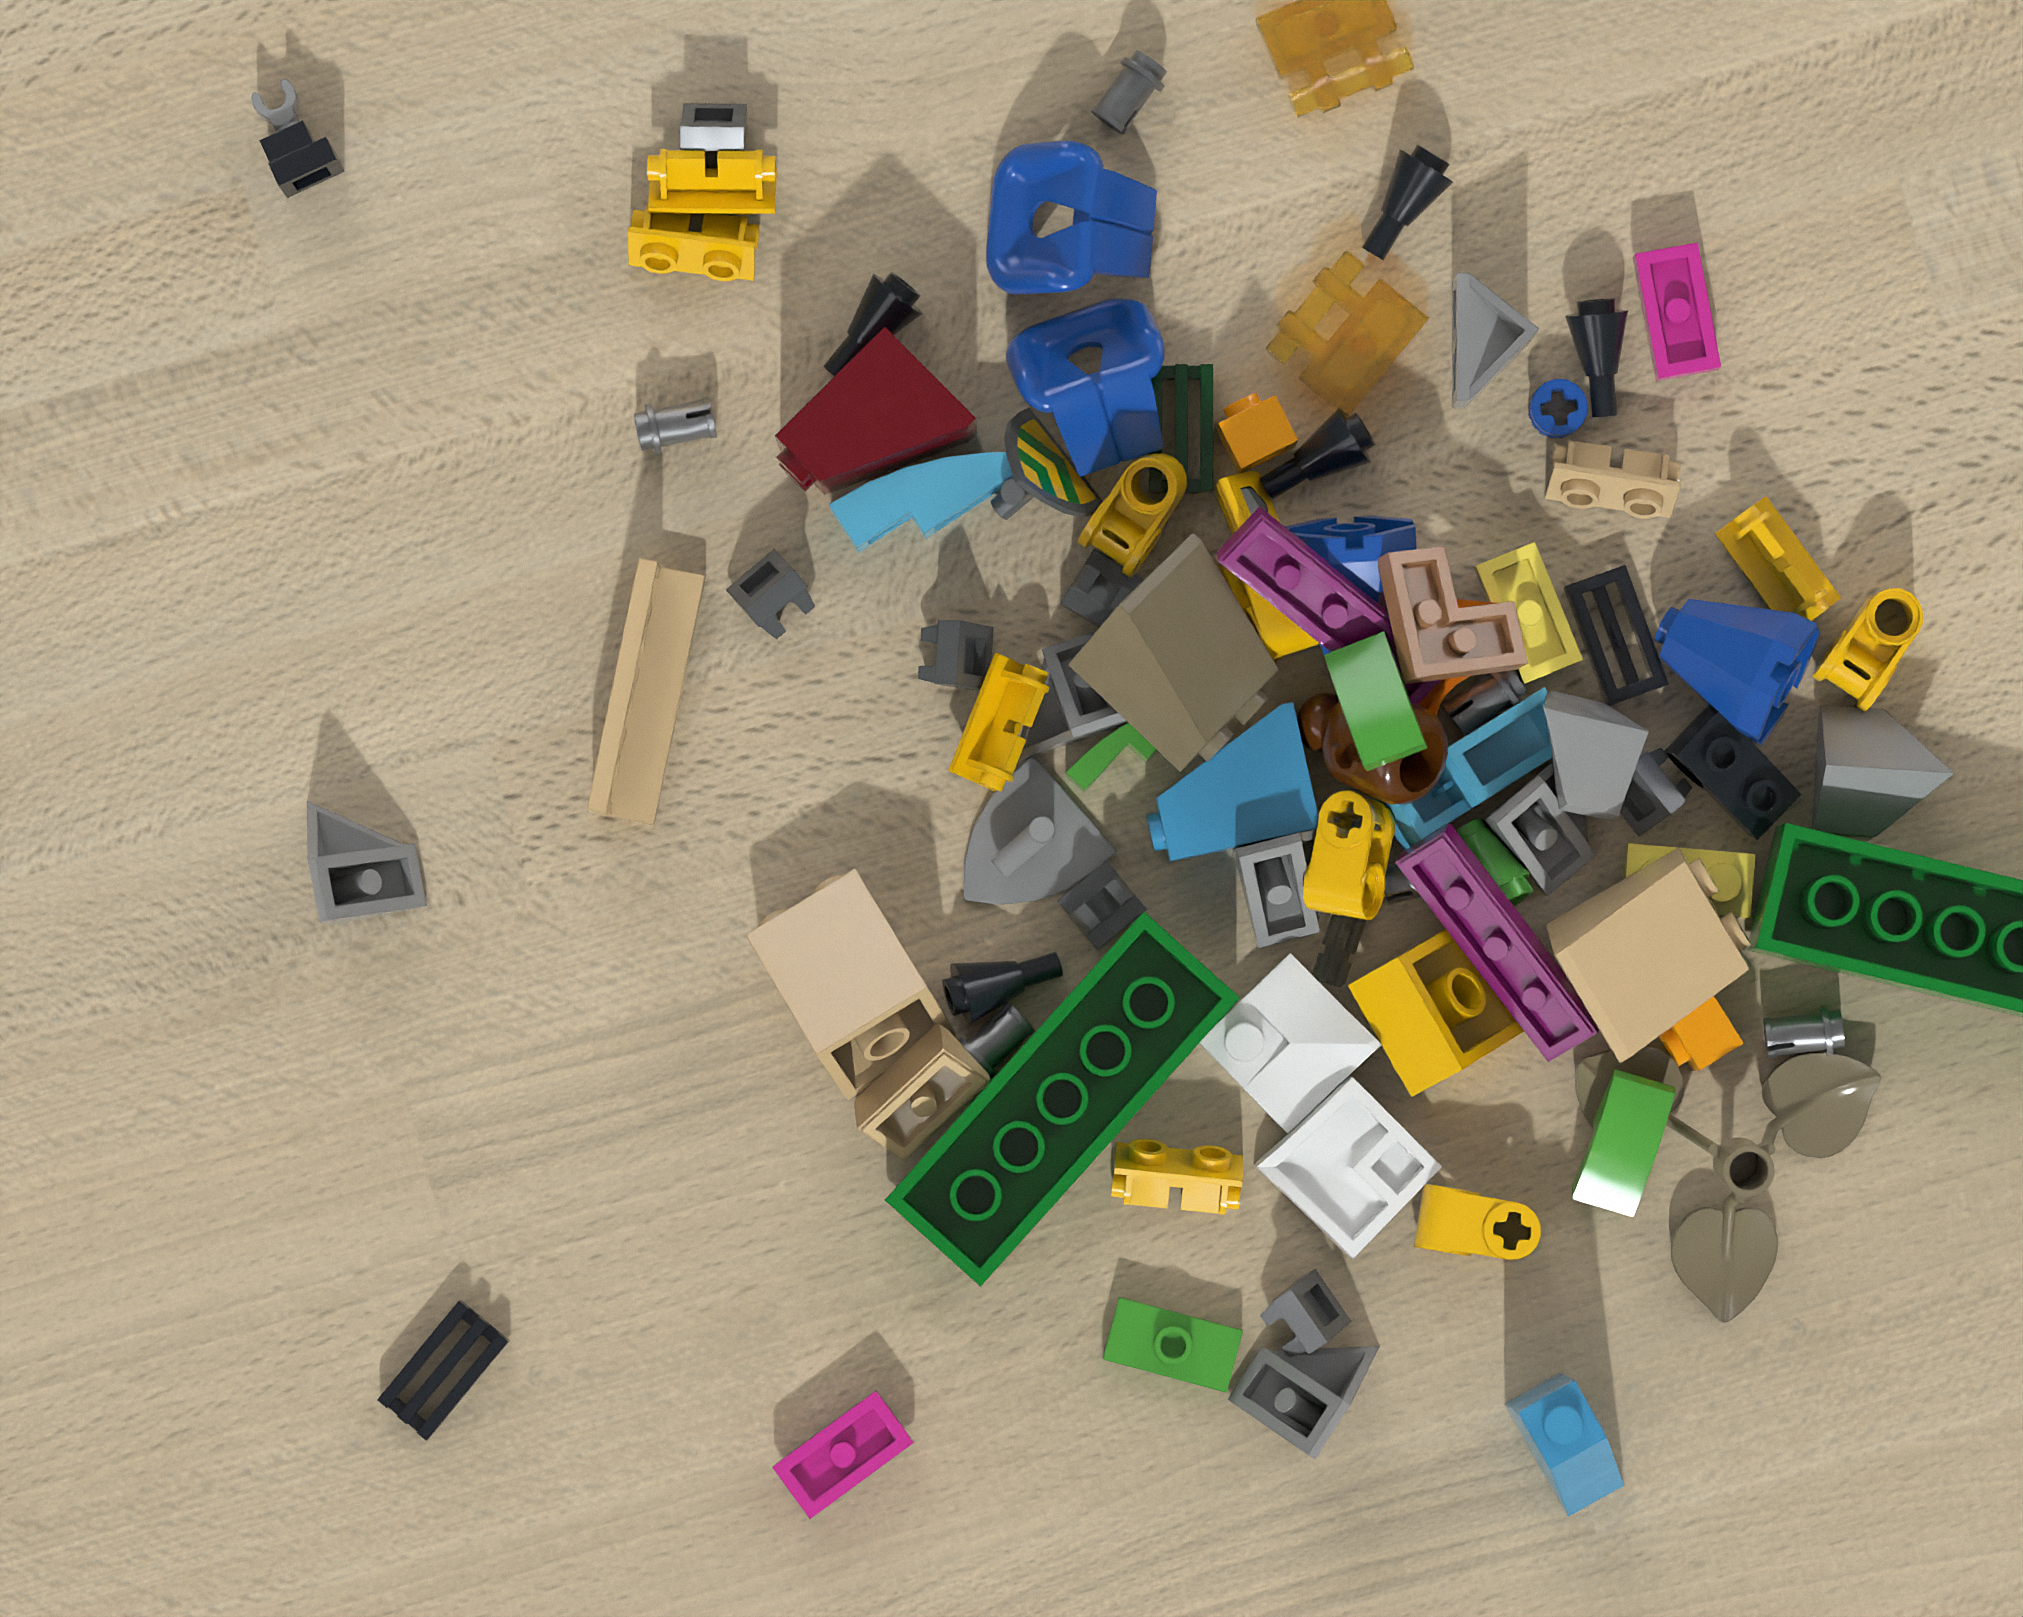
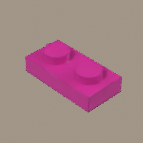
M1698 242L1636 253L1632 258L1655 380L1662 381L1719 370L1721 362Z
M875 1390L773 1465L772 1468L808 1518L811 1519L912 1445L914 1440L879 1392Z

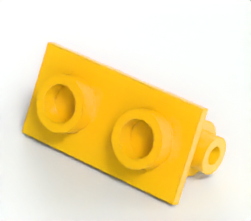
M660 149V155H648L647 177L648 181H650L648 213H673L678 215L689 213L775 214L777 189L776 156H763V149H756V151H718V168H707L705 151Z
M648 205L646 206V211L633 210L631 227H628V266L643 267L647 271L658 274L677 271L702 274L717 281H733L735 279L754 281L755 250L758 249L760 225L748 223V217L704 213L701 232L690 231L692 213L684 215L648 213Z
M1767 496L1714 533L1770 610L1793 612L1812 621L1841 599L1835 588Z
M995 652L948 771L994 792H1002L1006 781L1012 783L1015 777L1013 772L1026 742V739L1018 735L1022 725L1032 727L1044 694H1048L1050 689L1049 686L1045 685L1049 673L1028 664L1024 666Z
M1136 1139L1130 1143L1116 1142L1111 1197L1123 1198V1205L1168 1209L1170 1187L1182 1188L1180 1210L1225 1215L1226 1209H1239L1240 1193L1243 1184V1155L1231 1154L1229 1150L1214 1145H1202L1194 1150L1169 1148L1163 1142L1154 1139Z

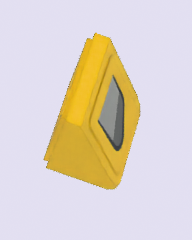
M1258 471L1244 472L1217 480L1214 492L1232 535L1259 506L1280 523L1270 496L1260 480L1261 475Z

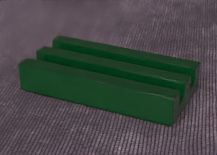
M1213 364L1162 366L1158 374L1151 379L1161 434L1162 380H1175V458L1183 465L1187 475L1185 493H1212ZM1188 380H1200V479H1188ZM1162 449L1152 453H1162ZM1149 467V493H1167V479H1162V472L1159 469Z

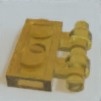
M1297 0L1256 17V26L1279 80L1303 71L1309 86L1288 94L1296 117L1320 109L1322 113L1331 111L1341 106V99L1370 87L1375 92L1393 85L1394 77L1414 69L1411 55L1406 46L1382 54L1376 40L1390 35L1397 30L1396 22L1386 0ZM1356 49L1361 64L1330 76L1323 62Z
M1345 251L1331 268L1327 266L1322 268L1312 280L1316 287L1295 312L1288 310L1276 324L1280 331L1265 348L1271 356L1282 364L1289 360L1298 347L1314 358L1301 373L1299 380L1336 410L1339 408L1346 418L1353 413L1429 319L1427 315L1381 278H1379L1365 297L1353 289L1350 284L1363 270L1365 265L1348 251ZM1336 303L1349 316L1327 341L1314 328Z

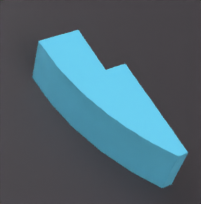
M984 452L944 457L906 467L868 482L830 503L829 507L858 553H860L911 518L924 538H929L999 492L1002 484L1013 478L1006 452Z
M1545 687L1449 746L1444 771L1437 784L1425 797L1406 805L1388 804L1370 797L1385 804L1391 810L1395 820L1394 836L1404 851L1552 758L1549 728L1544 711L1546 704L1545 696L1548 694Z

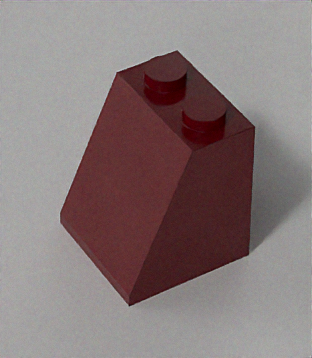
M884 327L775 435L781 451L776 459L780 462L779 466L802 490L806 492L814 484L826 495L969 442L977 434L976 417Z

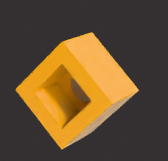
M1253 393L1230 404L1223 409L1227 419L1219 422L1216 429L1238 474L1247 472L1295 448L1298 442V438L1276 395L1261 402L1258 394Z
M1715 996L1711 997L1659 1036L1675 1064L1680 1066L1687 1062L1692 1071L1702 1070L1744 1044Z

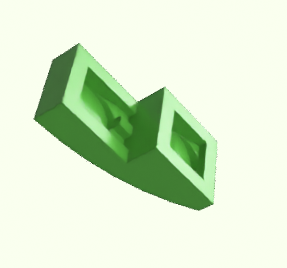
M1385 632L1324 655L1342 710L1366 771L1428 748Z
M1127 723L1087 751L1066 772L1065 776L1085 793L1126 746L1145 763L1157 749L1132 725Z
M1616 1069L1613 1070L1593 1119L1592 1138L1572 1184V1199L1631 1217L1634 1216L1666 1127L1675 1096V1087Z

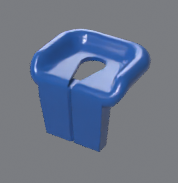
M1052 141L1017 146L1002 159L997 167L992 183L986 264L993 282L1001 290L1009 294L1018 295L1074 291L1089 283L1094 274L1126 278H1149L1153 243L1151 233L1154 231L1157 190L1115 171L1104 169L1099 154L1084 143L1077 141ZM1049 201L1074 209L1073 225L1042 238L1035 234L1033 218L1037 208L1042 203Z
M1112 299L1099 302L1032 325L1011 340L1005 356L1015 384L1024 400L1030 406L1040 412L1053 414L1079 477L1119 464L1121 461L1125 462L1164 449L1155 395L1151 379L1161 370L1164 361V341L1150 310L1143 303L1133 299ZM1088 347L1102 348L1101 367L1098 372L1087 375L1068 360L1073 353Z

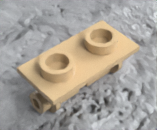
M1571 439L1567 440L1566 445L1554 443L1550 465L1552 473L1545 493V499L1562 501L1567 506L1577 509L1601 507L1625 511L1633 517L1642 519L1657 516L1671 518L1681 488V482L1679 481L1681 463L1669 461L1668 454L1624 449L1621 469L1610 467L1611 446L1579 442Z

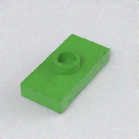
M1119 1297L1102 1359L1227 1393L1243 1330Z

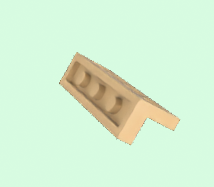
M638 559L587 810L593 814L655 826L706 580L705 575L661 567L657 561Z

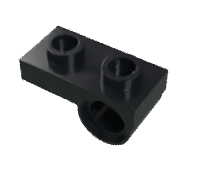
M1709 705L1664 750L1669 759L1681 772L1700 788L1706 790L1749 836L1756 840L1802 795L1746 735L1737 731L1719 711Z

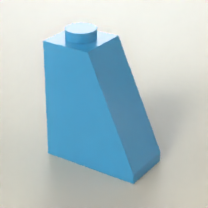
M1293 702L1279 705L1218 751L1208 762L1202 763L1156 798L1157 812L1146 815L1154 852L1166 850L1168 862L1172 863L1317 829L1318 811Z
M1558 1373L1505 1403L1506 1408L1568 1517L1624 1486L1608 1438L1574 1379Z

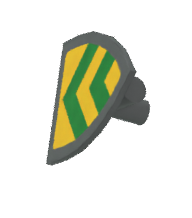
M1029 407L1020 411L1007 423L1004 441L1013 478L1005 481L1001 486V492L991 500L994 511L1001 518L1008 520L1035 497L1062 513L1080 518L1092 516L1103 500L1084 476L1079 477L1074 463L1032 409Z

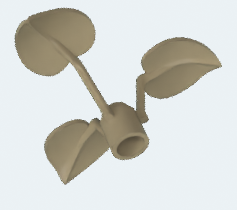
M1646 1045L1621 1063H1619L1612 1049L1582 1058L1576 1066L1575 1088L1577 1099L1586 1120L1592 1128L1593 1119L1614 1069L1675 1087V1096L1670 1113L1677 1108L1684 1095V1081L1679 1067L1669 1055L1650 1045ZM1826 1052L1798 1054L1778 1064L1770 1072L1762 1087L1764 1104L1776 1118L1767 1124L1762 1142L1758 1145L1749 1139L1741 1137L1729 1139L1718 1145L1669 1114L1666 1126L1714 1156L1713 1169L1716 1177L1732 1191L1723 1202V1212L1712 1207H1702L1689 1213L1676 1228L1670 1250L1675 1272L1682 1283L1719 1321L1729 1322L1755 1299L1766 1283L1776 1260L1778 1238L1770 1217L1758 1208L1746 1207L1735 1210V1206L1738 1203L1746 1202L1747 1197L1763 1193L1772 1183L1775 1169L1770 1156L1776 1150L1774 1142L1777 1132L1782 1129L1786 1144L1798 1154L1806 1157H1830L1848 1147L1864 1125L1872 1097L1881 1080L1880 1074L1867 1064L1836 1053L1826 1056Z

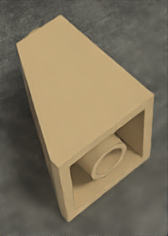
M1679 847L1546 924L1556 959L1619 1063L1640 1051L1749 970L1742 950L1751 946V943L1732 912L1721 918L1709 898L1719 892L1711 875L1700 858L1689 864Z
M856 869L845 875H837L826 879L816 887L811 896L789 909H780L772 912L760 922L758 928L746 935L815 1054L847 1100L863 1092L935 1024H941L953 1035H956L953 1027Z

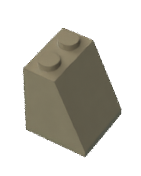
M1194 533L1180 544L1118 605L1068 664L1180 772L1197 754L1208 762L1234 735L1226 725L1234 717L1244 725L1267 702L1270 697L1262 690V687L1279 670L1204 543Z

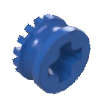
M1553 379L1545 382L1533 394L1529 403L1528 415L1532 426L1540 434L1553 439H1562L1572 435L1583 424L1587 416L1588 402L1584 392L1577 384L1567 379ZM1554 391L1560 392L1565 402H1574L1576 411L1566 416L1565 425L1563 426L1555 425L1553 416L1542 415L1541 406L1549 403L1551 393Z

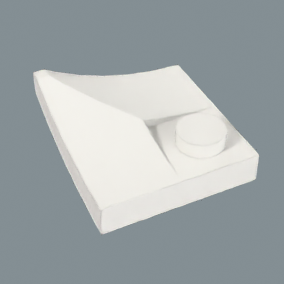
M1291 953L1232 1008L1199 1043L1287 1134L1382 1045Z
M1351 1076L1342 1081L1307 1117L1254 1164L1264 1176L1282 1191L1350 1258H1354L1442 1168Z

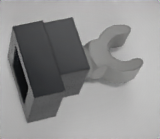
M282 79L280 83L286 94L283 106L274 110L268 109L257 92L252 93L251 100L253 107L260 117L272 124L276 133L259 141L269 160V167L278 186L285 196L289 198L345 171L327 137L315 141L303 120L299 121L296 114L299 107L298 94L288 80Z

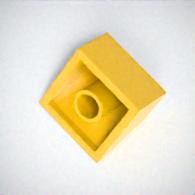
M1447 929L1442 930L1348 985L1362 1014L1368 1020L1388 1055L1394 1070L1400 1076L1411 1097L1465 1069L1524 1032Z

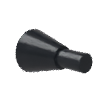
M1419 145L1415 147L1411 155L1400 149L1381 208L1383 214L1362 248L1384 260L1404 226L1408 227L1453 183L1452 180L1444 176L1450 164Z
M893 272L885 280L873 274L847 330L849 335L825 363L824 368L835 376L884 327L895 335L921 316L923 313L914 305L921 295Z
M1615 298L1576 302L1577 314L1565 315L1585 376H1589L1592 417L1616 416L1617 404L1614 374L1618 372L1628 310H1616Z
M1338 408L1293 454L1294 457L1260 477V480L1269 496L1275 499L1306 479L1311 481L1371 463L1366 451L1376 444L1357 413L1346 418Z
M1053 952L1020 963L1016 961L951 963V977L943 979L942 984L952 1015L963 1014L966 1022L970 1025L1024 992L1026 987L1062 977L1063 971L1057 953Z

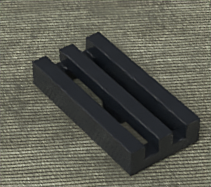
M1626 565L1564 587L1601 693L1608 706L1669 684ZM1614 582L1618 588L1650 676L1639 681L1605 588L1606 585ZM1592 591L1626 684V686L1619 689L1616 688L1583 594Z
M459 1300L377 1401L386 1408L391 1409L406 1425L409 1424L417 1431L418 1435L427 1441L510 1340L462 1300ZM462 1319L465 1320L471 1327L407 1404L404 1403L398 1396ZM483 1335L491 1343L426 1421L417 1412L477 1339Z

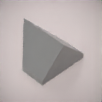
M1457 273L1452 281V408H1466L1529 345L1539 330L1536 325L1470 273Z
M1095 632L1042 649L1044 661L1041 670L1049 673L1045 685L1049 686L1050 689L1048 694H1044L1032 727L1023 726L1020 737L1026 739L1018 761L1118 729L1128 723L1068 665Z
M1551 691L1545 696L1546 704L1544 711L1550 734L1558 809L1612 821L1619 816L1649 731L1604 702Z
M1820 705L1812 829L1830 834L1876 837L1950 778L1954 772L1885 709L1869 708L1866 712H1863L1857 707Z
M1553 761L1483 820L1486 827L1490 828L1531 873L1529 877L1547 896L1595 856V853L1588 844L1586 816L1558 809Z
M307 801V856L320 923L334 925L427 906L415 843L405 845Z
M1356 821L1352 822L1351 828L1354 827ZM1317 829L1241 847L1233 852L1258 948L1320 932L1318 921L1322 912L1309 910L1305 906L1303 899L1304 877L1311 861Z
M1262 1346L1228 1400L1304 1453L1316 1459L1351 1405L1380 1346L1318 1348L1311 1354L1304 1352L1290 1358L1284 1350H1268Z

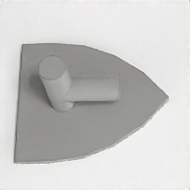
M1032 756L1013 773L1015 777L1012 783L1006 781L1002 792L996 791L989 798L972 830L964 862V900L998 905L1037 901L1069 889L1087 877L1117 851L1035 756Z

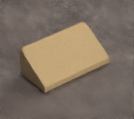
M937 1023L855 1099L854 1108L857 1129L905 1160L991 1081L990 1075L949 1030Z

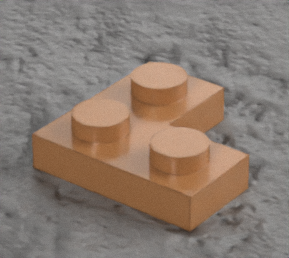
M1444 546L1389 552L1378 558L1379 574L1404 684L1517 670L1528 664L1514 601L1458 608Z

